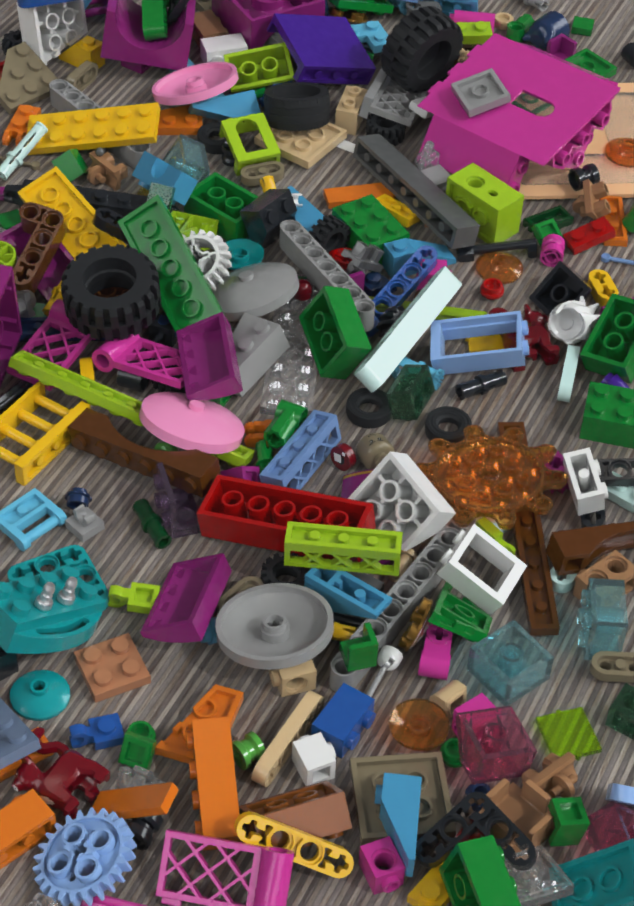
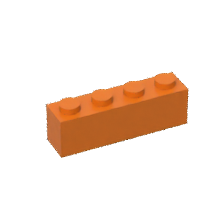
M229 716L192 720V731H186L187 750H193L194 760L189 761L190 780L196 779L197 790L191 791L193 810L199 809L200 820L194 821L195 834L241 842L234 828L235 820L240 813ZM208 845L203 851L216 850L218 848L217 846Z
M34 789L16 796L10 804L0 810V869L47 838L46 832L54 834L57 831L54 825L56 823L55 813Z

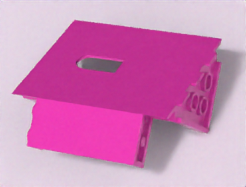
M494 33L483 45L477 44L467 54L468 59L463 63L458 62L448 71L447 75L449 76L443 82L438 81L427 91L429 95L417 105L434 114L417 157L434 165L440 164L446 171L452 174L471 163H475L519 192L521 180L529 168L530 160L542 166L547 164L559 169H564L565 167L574 169L582 164L586 148L593 139L594 129L603 131L604 127L608 124L612 110L611 100L619 93L621 87H618L617 82L539 48L513 41ZM492 68L510 93L511 102L469 118L452 92L451 83ZM525 92L551 104L554 107V111L547 116H537L511 103L521 93Z

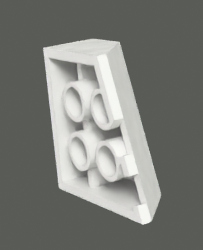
M83 0L32 8H21L18 6V2H16L22 42H26L46 66L49 60L57 58L64 48L73 45L88 32Z
M390 451L348 498L373 503L376 522L375 529L403 532L401 546L403 551H407L437 534L456 514L406 453Z

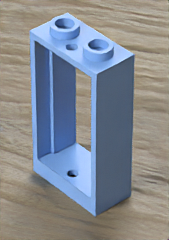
M521 311L435 320L431 323L430 361L432 367L437 370H444L446 375L525 366V355H529V343L524 337L529 335L527 320L523 321ZM516 332V348L445 355V340Z

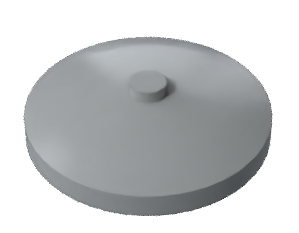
M263 262L244 266L229 272V276L222 277L224 285L217 283L215 285L216 291L212 290L227 320L240 321L244 313L259 317L280 308L294 297L300 283L297 272L292 266L280 262Z
M270 583L255 586L236 594L222 606L215 622L217 642L225 655L247 667L266 670L293 667L311 660L327 647L334 633L333 611L328 601L322 595L301 585Z

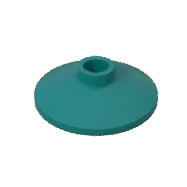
M233 239L226 242L229 247L228 251L232 254L230 259L232 267L228 269L236 270L244 266L260 263L264 258L263 247L250 239Z
M35 670L22 675L15 681L10 690V703L14 711L21 717L33 721L48 720L59 715L67 707L70 700V687L67 681L60 674L49 670Z

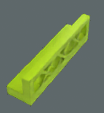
M288 521L284 542V566L399 576L403 532ZM291 551L303 552L306 555L304 557L291 556ZM329 554L335 558L332 560L324 559L321 555ZM360 557L364 561L353 562L350 558ZM393 560L394 565H383L378 561Z

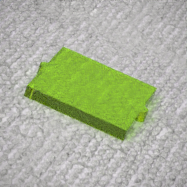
M582 707L565 711L558 709L556 713L536 717L535 721L550 753L561 757L570 752L575 755L576 760H581V757L602 751Z

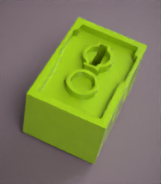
M471 163L447 177L446 195L480 225L478 238L486 243L504 242L519 232L524 201L523 194L475 163Z

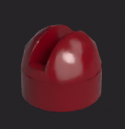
M300 279L299 289L294 298L306 301L312 297V286L309 281Z

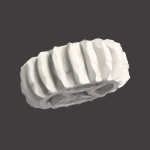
M200 229L198 234L191 230L189 237L182 234L210 288L216 291L215 285L217 283L224 285L222 277L229 276L227 269L232 267L230 262L232 254L228 251V245L226 242H223L220 236H215L211 231L206 234L204 230ZM200 248H210V249H213V250H215V251H214V252H209V251L202 252Z

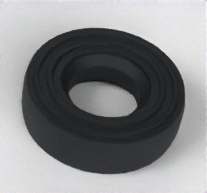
M221 122L207 123L198 130L197 142L203 151L210 154H223L222 143L226 138L222 140L210 139L212 136H219Z
M367 388L357 389L349 395L346 402L347 417L353 424L362 428L381 427L390 420L392 415V400L387 393L380 389L372 393ZM371 403L377 405L379 410L376 412H365L359 407L362 404Z
M443 406L432 410L428 414L425 421V433L427 438L435 445L455 448L465 444L470 438L472 422L469 415L463 410L456 407ZM450 422L457 425L458 430L447 432L441 430L438 425Z

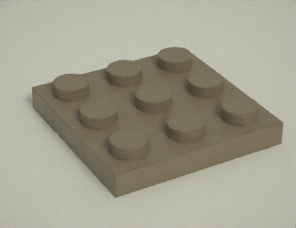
M441 751L350 758L349 767L361 845L388 837L379 818L380 804H374L376 784L383 785L384 773L422 777L417 841L452 810ZM455 822L448 824L445 829V834L448 837L455 838L456 836ZM440 834L436 836L438 840L442 839Z

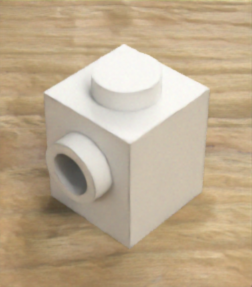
M321 732L313 735H304L292 742V761L305 786L335 778L336 753L331 742H326Z

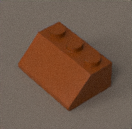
M327 780L239 806L240 814L247 811L255 812L319 838H338L344 834L343 831L352 829L344 791ZM251 820L250 824L244 823L248 834L250 831L257 832L263 837L260 842L264 841L265 831L258 829L254 824V820ZM277 831L271 837V845L274 847H283L288 841V834L285 831ZM305 843L301 848L311 846L314 843Z

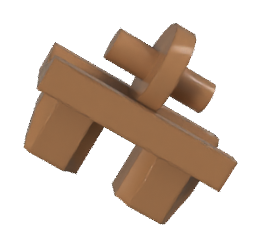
M95 151L90 152L89 157L92 160V165L87 169L88 181L93 185L105 183L115 191L121 189L120 181L128 177L127 166L123 163L115 166L114 158L108 152L104 153L103 156H97Z
M589 179L584 180V195H579L578 199L573 202V211L579 213L581 217L589 216L593 218V221L610 214L609 202L606 199L599 201L600 198L609 195L608 186L604 181L592 184Z
M567 752L560 757L550 753L542 762L543 770L538 773L534 769L529 768L522 774V784L527 779H530L549 794L551 798H556L558 795L562 798L573 797L575 795L573 784L578 781V775L573 766L575 755Z

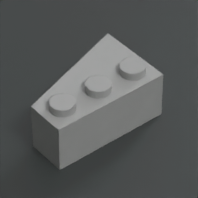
M248 313L243 314L232 334L243 391L234 395L243 397L290 347L280 324Z

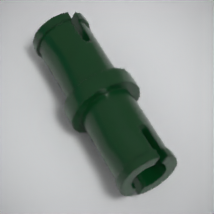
M137 500L133 504L132 509L141 521L142 530L149 534L156 548H166L170 545L172 538L162 525L163 520L161 516L155 514L148 500Z

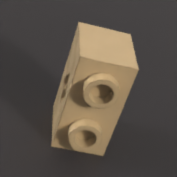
M346 85L336 108L335 125L347 130V134L356 136L363 120L358 115L368 89Z

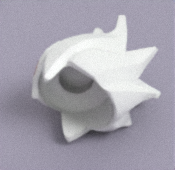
M580 296V301L572 300L560 303L549 315L548 331L553 337L563 341L565 344H576L581 340H588L597 323L596 319L600 316L599 314H594L599 303L586 306L583 296Z

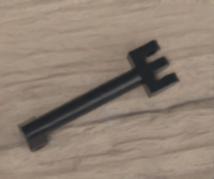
M536 238L477 244L475 246L456 248L459 262L474 261V254L526 249L528 257L533 259L537 256Z

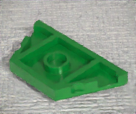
M445 582L428 622L461 635L470 642L482 644L488 635L492 617L478 608L467 597L460 599L451 594L453 586Z

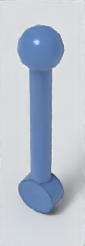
M608 253L601 255V261L605 263L613 261L634 265L633 260L611 257Z

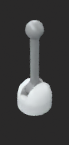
M384 645L381 648L377 657L378 665L381 668L366 695L372 697L384 673L395 670L401 663L403 655L397 648L389 645Z

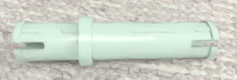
M37 121L14 150L6 154L7 158L0 165L1 179L7 180L10 174L23 164V159L45 133L48 132L47 127L43 123Z

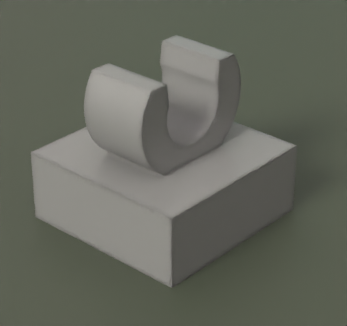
M83 504L73 510L74 515L65 520L66 528L83 543L105 529L104 521Z

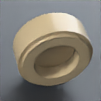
M505 12L495 14L494 27L500 30H507V24L514 21L513 16Z

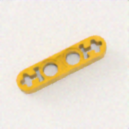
M251 811L243 812L235 820V832L244 843L274 847L271 845L272 835L277 831H285L288 834V841L283 847L279 848L294 851L293 862L339 879L346 877L353 870V857L347 849L340 845ZM251 820H254L255 826L265 831L264 841L260 842L263 837L257 832L250 831L246 835L242 825L244 823L250 824ZM308 842L315 843L317 845L316 855L310 859L301 857V847ZM325 848H328L326 854L332 858L338 859L341 854L342 859L345 861L344 866L338 865L334 869V865L329 860L324 859Z

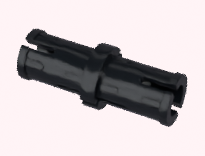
M502 369L487 375L479 374L470 381L457 384L455 391L460 400L477 394L484 395L493 388L506 385L507 376Z

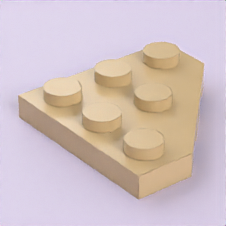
M330 122L321 128L305 131H286L270 127L281 151V157L306 169L311 168L347 138V130ZM258 133L254 137V144L266 149L262 137Z

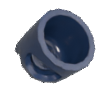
M550 11L533 22L529 30L524 34L523 41L530 42L534 47L546 51L550 39L561 33L569 37V24L562 14Z

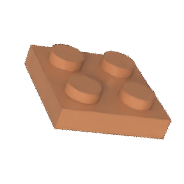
M129 633L74 651V660L95 703L151 683V676Z

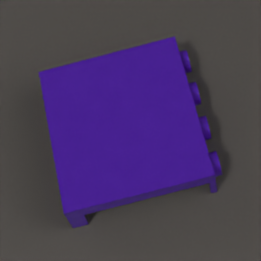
M274 13L267 32H276L281 35L298 65L293 76L296 82L369 84L376 67L346 17Z

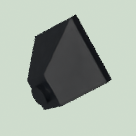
M559 261L529 296V299L549 317L551 311L557 305L566 301H580V296H583L585 299L592 291V288L575 270Z

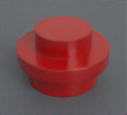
M488 278L480 286V293L489 300H495L503 296L504 287L499 279Z

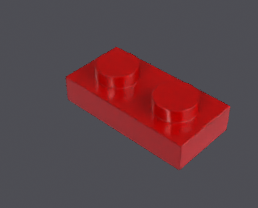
M605 216L563 234L565 244L574 255L616 237L615 229Z

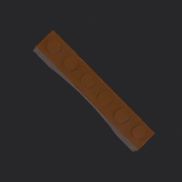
M86 408L68 426L71 444L76 449L83 450L101 459H106L121 467L134 470L144 476H149L164 484L172 485L202 498L208 493L217 474L221 475L218 457L197 449L162 451L137 445L118 433L111 424L109 416Z
M634 521L552 532L546 553L557 575L578 573L584 568L587 569L599 557L614 550L634 548Z

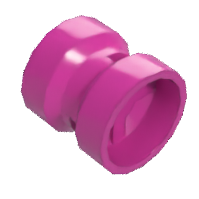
M558 234L545 236L542 240L540 260L548 267H555L559 261L563 262L565 240Z

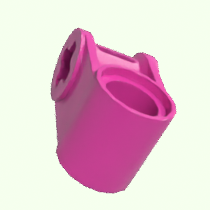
M434 624L428 626L424 647L421 652L418 676L447 681L453 636L451 631Z

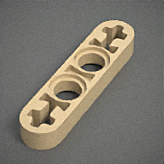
M311 690L305 694L258 760L252 773V781L264 787H268L292 754V742L304 736L318 717L325 700L323 696Z

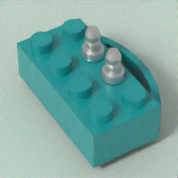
M64 567L63 570L55 572L45 571L41 575L33 577L22 576L18 580L10 582L0 581V647L6 653L16 654L52 653L77 647L93 636L106 601L97 594L98 590L95 586L87 584L79 577V571L73 567Z

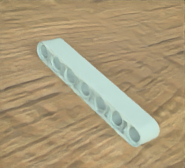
M446 266L442 267L432 276L353 373L371 393L386 381L462 286V283Z

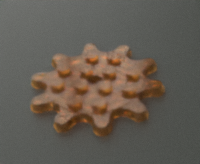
M478 425L466 426L463 430L465 438L458 443H451L442 438L430 440L428 448L437 459L431 463L416 464L448 504L454 508L456 514L452 518L458 527H467L478 517H490L496 521L499 528L509 530L516 523L515 513L519 511L529 510L539 515H546L551 511L553 501L545 496L543 491L561 489L568 481V475L565 472L551 470L545 466L546 463L553 461L557 449L550 444H543L537 447L524 445L522 443L524 431L519 427L507 428L501 436L490 437Z

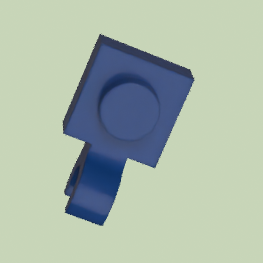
M118 713L88 719V726L75 724L69 727L71 734L69 740L72 748H80L92 743L95 751L122 745L125 735Z

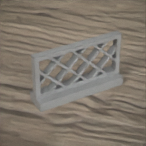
M381 67L364 96L358 116L367 119L369 114L372 113L411 127L417 114L411 109L406 108H409L410 100L427 96L428 92L410 93L405 91Z

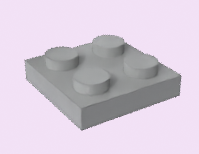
M492 68L451 83L452 92L469 118L511 102L510 93Z

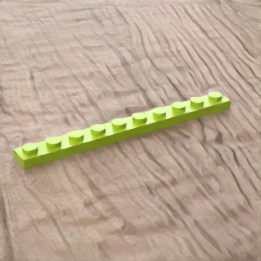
M21 350L10 357L8 367L17 370L19 374L34 377L44 385L59 388L67 395L82 398L92 406H100L109 410L115 416H123L132 420L135 425L143 426L139 418L142 401L27 351ZM240 444L234 451L210 455L226 461L231 467L247 466L252 461L255 451Z

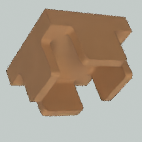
M504 778L486 794L535 846V849L555 829L553 817L548 808L551 796L530 779L523 782L521 789L514 782L510 784ZM483 806L479 811L480 814L484 812ZM497 823L491 828L490 834L496 839H501L508 834L509 829L505 824ZM513 839L509 845L515 850L517 856L515 860L520 857L523 859L527 858L528 848L523 851L515 845Z

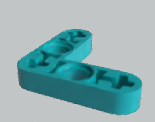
M79 545L63 547L18 563L8 570L7 576L8 582L18 580L19 576L33 577V571H35V576L41 575L43 571L40 568L44 565L55 567L50 572L63 570L64 567H73L79 571V577L81 575L92 577L86 583L95 586L98 590L97 594L106 601L103 611L108 607V589L87 552Z

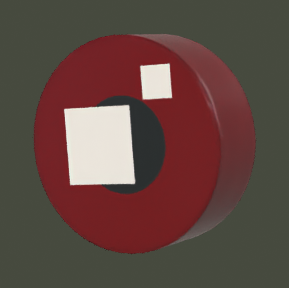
M340 443L331 449V460L339 470L347 471L355 466L356 455L349 445Z

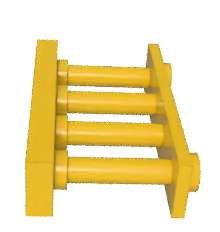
M39 380L0 415V442L7 436L29 448L25 454L18 456L0 446V458L14 465L17 483L26 486L71 443L68 426L86 408L90 409V404L81 401L74 408L68 409L47 398L45 385ZM39 406H42L63 418L53 425L32 413ZM25 421L46 432V434L41 439L35 440L15 428Z

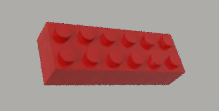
M218 474L196 513L201 536L284 552L288 521L367 529L376 528L373 503ZM291 551V554L294 552L299 556L306 555L303 552ZM329 554L321 555L324 559L332 560L335 558ZM352 557L350 558V560H352L353 562H360L361 558Z

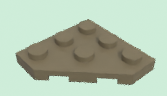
M26 42L7 49L0 80V105L9 115L15 113L20 104L32 105L49 97V83L52 80L58 79Z

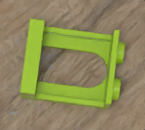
M263 112L221 121L219 136L220 138H226L233 154L236 176H240L241 169L248 165L268 161L280 162L281 151ZM259 130L266 149L246 153L238 134Z

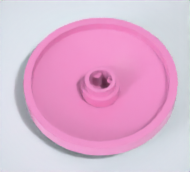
M207 62L179 69L162 77L153 85L152 94L154 100L162 105L173 106L192 104L210 99L227 91L237 83L239 79L237 68L234 64L228 62Z
M159 392L151 394L143 400L139 412L141 423L151 434L166 443L185 450L197 449L207 454L228 453L240 446L245 432L241 420L227 408L211 400H188L186 393Z

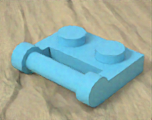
M34 488L0 510V530L11 538L21 551H25L31 547L33 541L54 527H60L65 524L67 516L62 509ZM46 514L50 516L26 534L22 532Z

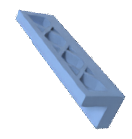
M313 410L259 474L261 483L287 487L290 482L289 488L301 490L328 457L331 449L342 439L337 415Z

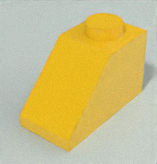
M87 35L61 53L59 59L75 67H79L88 60L96 63L99 69L105 65V58H101L102 41Z

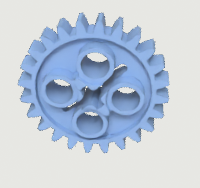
M93 807L89 809L86 816L81 810H78L76 819L72 820L67 815L65 819L66 824L63 826L55 823L57 831L54 834L48 832L45 834L49 841L38 844L43 853L34 856L38 865L32 868L37 875L34 880L40 886L39 889L43 894L49 897L54 904L60 902L62 906H68L70 903L74 906H80L82 900H84L88 906H92L93 897L98 896L103 901L104 891L108 889L110 892L115 893L116 889L113 884L116 881L121 883L126 881L121 875L122 872L132 871V867L127 861L136 859V855L132 851L137 847V844L132 839L134 837L133 832L122 817H118L116 812L113 811L109 814L105 808H102L97 814Z

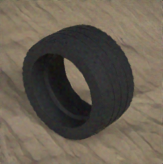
M289 82L268 87L264 91V115L269 126L286 131H305L325 126L329 123L330 117L329 90L323 85L308 82Z

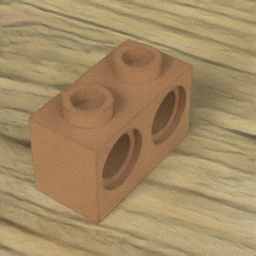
M614 550L607 556H601L594 565L578 572L574 579L573 595L598 615L634 589V564L617 550Z

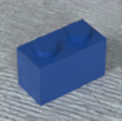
M343 683L312 723L311 735L321 732L325 741L331 742L336 756L342 759L349 749L353 750L356 747L363 729H369L376 717V713L373 712L375 699Z

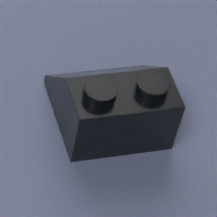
M269 189L239 212L250 240L259 243L264 250L279 238L281 222L294 219L297 208L290 189Z

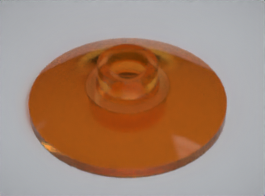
M621 137L608 142L605 148L607 158L616 165L634 168V139Z
M501 251L485 253L478 258L476 271L484 280L496 278L502 284H509L517 281L522 276L523 265L512 254Z
M409 699L401 702L393 709L389 718V729L393 738L400 745L415 751H427L438 747L446 740L449 734L450 722L446 712L436 703L426 699Z

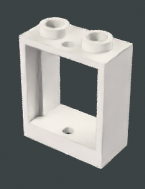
M473 524L467 531L461 529L454 537L452 543L455 546L453 549L449 548L440 558L439 562L442 563V566L436 574L488 615H491L505 603L527 565ZM468 545L503 572L494 589L458 562Z

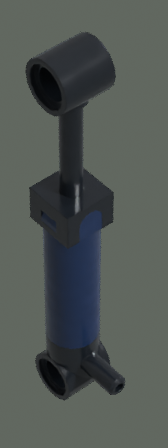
M163 309L161 314H158L154 320L152 319L153 323L148 326L149 340L173 348L178 341L177 334ZM152 358L143 359V361H150ZM118 370L116 377L117 385L141 393L145 391L150 380L122 370Z

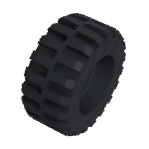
M434 6L419 7L418 10H413L408 16H404L401 22L394 26L392 33L386 38V44L383 45L381 64L383 71L405 91L410 93L427 91L440 79H444L447 75L446 73L453 68L454 62L458 60L459 52L463 47L461 28L439 8Z
M106 244L102 245L101 248H90L85 254L83 252L75 257L76 261L72 260L68 264L67 270L63 272L61 282L65 313L71 325L76 329L78 328V331L84 335L90 334L92 338L98 340L100 338H105L106 341H114V338L123 340L127 339L128 335L133 334L135 336L141 333L142 328L146 329L153 323L152 319L154 320L157 317L161 307L159 276L156 266L144 253L141 252L139 254L137 249L132 247L127 249L124 245L116 244V247ZM110 287H120L129 290L116 297L106 298L94 295L98 291Z

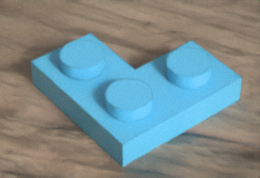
M368 21L367 23L356 25L350 24L361 43L366 42L373 53L382 52L383 45L387 42L388 34L379 21Z

